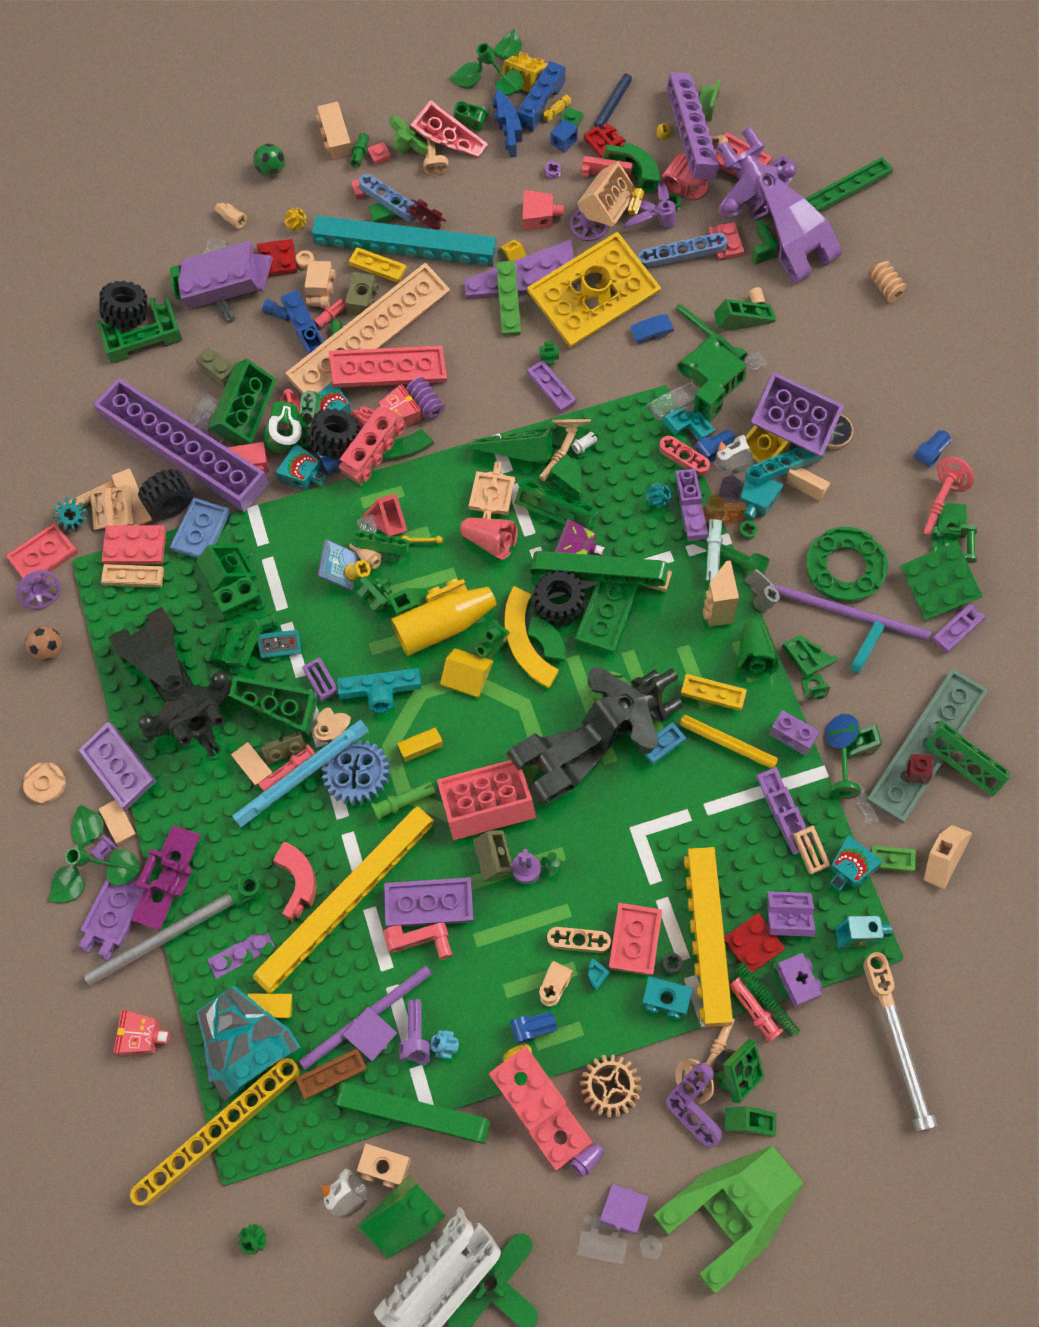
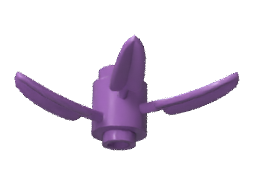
M662 181L658 184L659 200L663 202L658 204L657 209H655L653 203L642 200L639 208L646 212L625 222L624 228L647 221L658 215L659 224L663 228H671L675 225L677 220L675 204L671 201H666L669 199V193L665 182Z

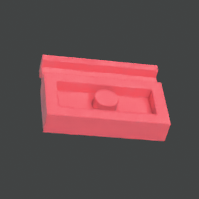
M735 222L717 225L715 228L709 227V235L723 233L727 237L726 249L715 253L718 261L723 258L731 259L744 256V249Z

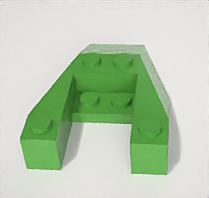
M774 1146L705 1171L652 1217L668 1236L699 1208L703 1206L733 1243L732 1246L698 1274L711 1293L716 1294L768 1247L801 1189L803 1182Z

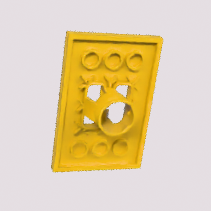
M618 231L527 287L529 295L569 348L577 345L661 291V287ZM590 273L602 274L601 282L596 284L598 289L589 287L584 277ZM581 279V291L577 292L572 287V284ZM610 287L616 292V295L613 297L610 294ZM590 298H598V306L594 309H589L585 304Z

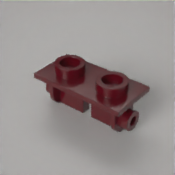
M411 199L414 205L409 206V214L419 221H422L423 217L426 216L423 223L431 229L439 230L441 227L440 222L447 221L442 218L443 214L438 210L427 208L428 204L423 200L418 199L416 201Z

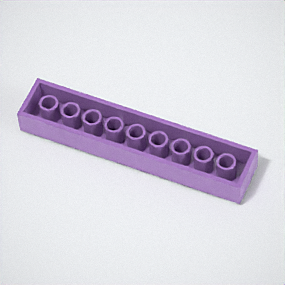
M120 378L93 404L99 417L243 512L248 509L269 485L264 471Z

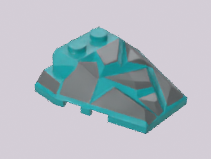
M236 986L231 987L196 1011L212 1080L225 1101L244 1089L245 1084L272 1065L288 1058L302 1048L287 1026L280 1023L273 1015L261 1008Z

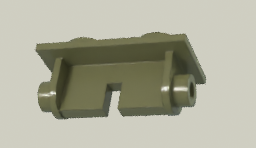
M294 732L282 737L283 742L277 739L264 743L265 746L261 748L267 764L274 763L304 750L306 745L301 732Z

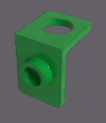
M821 674L813 675L806 679L802 678L801 681L807 700H820L828 696L831 686L830 684L824 685ZM810 681H817L820 686L809 689L808 683Z

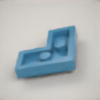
M672 722L657 734L658 743L650 754L644 755L654 765L686 741V737Z

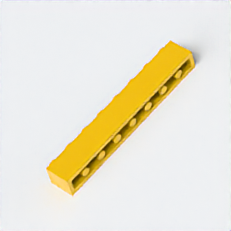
M715 847L688 849L687 856H684V867L689 869V877H686V888L691 890V898H688L689 912L693 911L694 919L690 920L691 933H695L696 940L692 941L693 955H697L698 963H694L695 977H699L700 985L696 986L697 999L702 1000V1008H699L700 1022L704 1021V1028L731 1026L733 1018Z

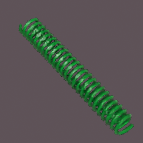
M744 962L738 964L740 967L735 973L739 972L738 975H741L742 981H745V984L750 986L749 989L756 986L752 992L758 989L754 995L760 992L756 997L761 996L759 1000H762L761 1003H764L763 1006H766L770 1014H773L775 1020L780 1018L777 1023L781 1022L780 1025H783L782 1028H785L784 1031H787L790 1037L795 1032L798 1035L800 1029L791 1021L789 1015H786L782 1007H779L775 998L770 996L768 990H765L761 982H758L756 976L751 973L752 971H749Z

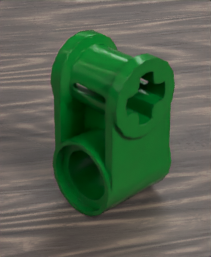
M464 101L457 102L454 105V118L465 127L477 131L483 129V122L489 115L485 107L469 104Z

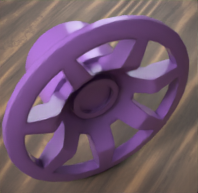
M580 209L573 213L570 218L572 233L582 240L591 241L599 239L606 234L609 228L608 225L587 219ZM575 218L578 221H580L578 224L573 226V221ZM596 226L605 229L600 234H598ZM583 227L584 230L582 235L575 231ZM588 230H591L595 236L586 237Z
M47 570L32 571L20 580L17 587V598L28 609H44L57 600L61 591L60 582L53 573ZM47 575L52 577L55 582L46 583ZM57 586L55 595L47 591V589ZM21 592L29 593L25 601L21 597ZM43 595L51 599L48 603L42 605ZM36 597L38 606H31L28 603Z

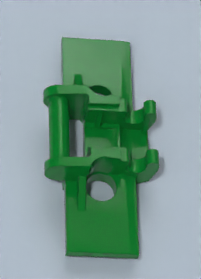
M944 503V506H941L943 510H940L941 514L938 515V527L932 528L931 552L957 541L959 543V537L965 538L967 535V554H963L967 563L977 562V556L975 555L977 527L967 525V504Z

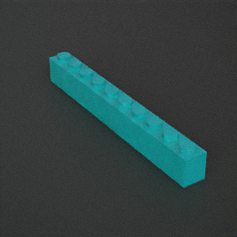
M316 215L312 229L313 242L319 246L354 250L358 247L374 253L405 255L408 257L444 260L446 262H461L463 264L493 266L497 250L496 237L319 215Z

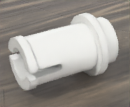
M589 432L581 439L574 440L572 448L576 454H583L585 449L597 443L596 436L591 437L594 433Z

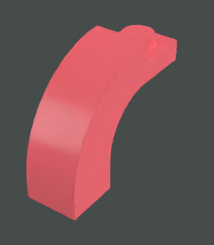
M283 842L273 861L277 867L290 872L295 877L296 886L294 893L282 913L287 920L294 922L295 918H299L302 914L303 904L312 906L316 896L317 884L314 871L304 854L294 846Z

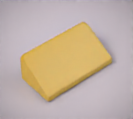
M436 727L397 743L405 762L444 746Z
M248 993L247 995L261 1008L273 1015L274 1018H290L292 1016V994Z

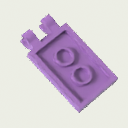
M106 879L80 929L85 934L79 944V947L82 948L81 950L90 953L93 949L94 941L103 944L98 954L101 955V958L110 960L114 947L118 946L121 948L133 924V915L144 892L143 889L134 886V881L131 880L125 885H114Z

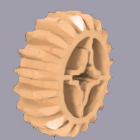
M613 1054L608 1062L606 1056L603 1055V1063L601 1064L595 1058L593 1060L595 1068L590 1064L587 1065V1069L591 1073H582V1076L588 1079V1081L580 1082L581 1086L587 1087V1089L581 1091V1095L589 1094V1097L584 1100L585 1104L592 1101L593 1104L590 1110L593 1111L598 1106V1115L600 1116L603 1114V1110H607V1118L611 1117V1111H615L616 1117H620L619 1109L621 1108L627 1114L628 1108L626 1105L628 1104L634 1108L635 1103L631 1099L639 1100L640 1098L634 1091H641L642 1089L641 1086L634 1084L641 1081L640 1077H633L637 1073V1069L634 1068L629 1071L631 1062L628 1061L625 1066L622 1065L623 1057H620L618 1062H614L615 1055ZM614 1068L608 1077L595 1076L603 1069ZM620 1071L627 1077L630 1090L624 1088L625 1086L618 1082ZM615 1076L614 1086H617V1088H612L608 1096H606L607 1086H604V1084H609ZM592 1082L596 1083L604 1091L601 1101L592 1090ZM613 1095L626 1096L619 1103L608 1104Z

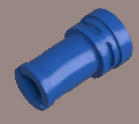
M270 299L264 302L262 307L263 313L277 316L285 321L289 320L284 307L277 305L276 302Z

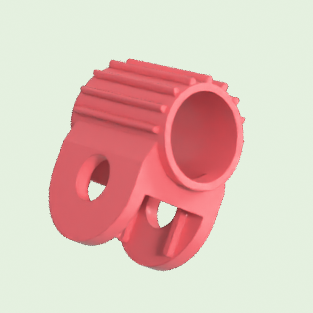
M685 153L678 154L662 175L663 178L661 180L665 182L667 189L686 199H701L708 191V180L692 179ZM688 186H698L699 188L691 190Z

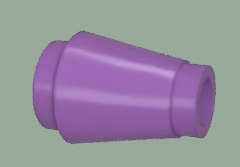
M594 1143L575 1155L570 1165L579 1176L589 1175L604 1154V1151L600 1145Z

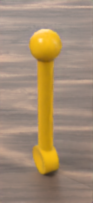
M441 536L436 538L402 537L409 542H436L440 544L443 541Z

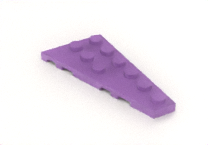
M571 239L515 260L518 295L529 294L527 287L574 259ZM497 268L465 279L466 300L499 297ZM577 282L572 284L574 289H577Z

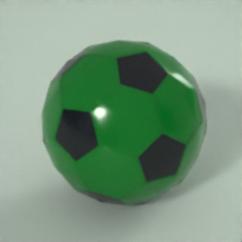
M267 143L256 149L253 155V163L260 174L272 177L278 175L283 170L285 156L278 146Z

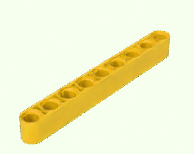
M288 1058L278 1062L137 1183L130 1192L131 1201L142 1207H149L296 1081L295 1078L300 1075L298 1065ZM292 1065L294 1069L292 1074L284 1076V1068ZM274 1080L276 1082L275 1088L272 1091H266L265 1086L267 1082ZM251 1096H257V1104L249 1107L248 1099ZM239 1111V1119L236 1122H231V1113ZM220 1126L222 1129L221 1135L213 1138L212 1130ZM198 1142H202L203 1150L200 1153L195 1154V1144ZM183 1157L185 1165L182 1169L177 1170L175 1167L176 1161ZM165 1173L166 1182L159 1186L157 1178L160 1174ZM146 1189L148 1196L146 1200L140 1202L139 1193Z

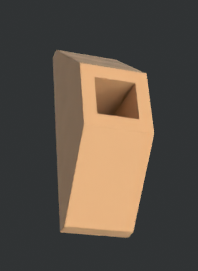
M951 825L939 834L929 854L924 882L945 890L972 836V832Z

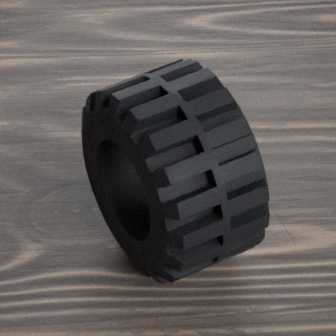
M122 280V282L114 281V283H108L107 286H103L102 290H100V317L105 323H109L110 326H116L119 329L135 328L137 325L143 324L147 316V293H145V290L140 285H135L133 282Z
M330 408L325 409V411L320 410L312 418L308 435L310 447H313V450L321 456L339 460L360 432V425L357 423L356 418H352L353 415L335 408L333 410Z
M169 469L162 470L149 477L139 488L138 496L151 518L163 520L171 518L184 510L193 499V490L179 470Z
M555 570L553 574L547 572L546 577L542 575L539 578L540 582H536L533 592L534 607L537 615L540 614V618L546 619L550 624L552 622L555 623V626H559V623H563L565 626L568 625V621H571V623L576 621V617L579 618L581 611L584 609L585 593L581 580L579 578L575 579L573 573L568 575V571L563 570V573H559V570ZM555 592H563L570 599L563 604H554L548 600V597Z

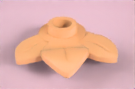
M331 708L323 709L317 716L318 724L314 727L313 731L315 738L320 742L333 741L345 731L350 724L351 717L344 713L334 715Z

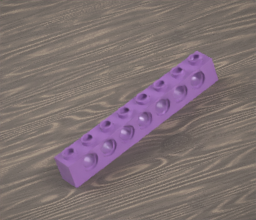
M670 72L666 88L692 179L714 180L716 172L719 171L720 164L716 159V150L713 149L712 138L709 136V127L706 126L702 104L699 103L695 81L692 80L691 73Z

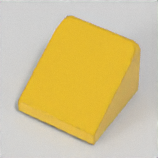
M512 240L499 248L508 261H515L526 256L523 245L516 240Z

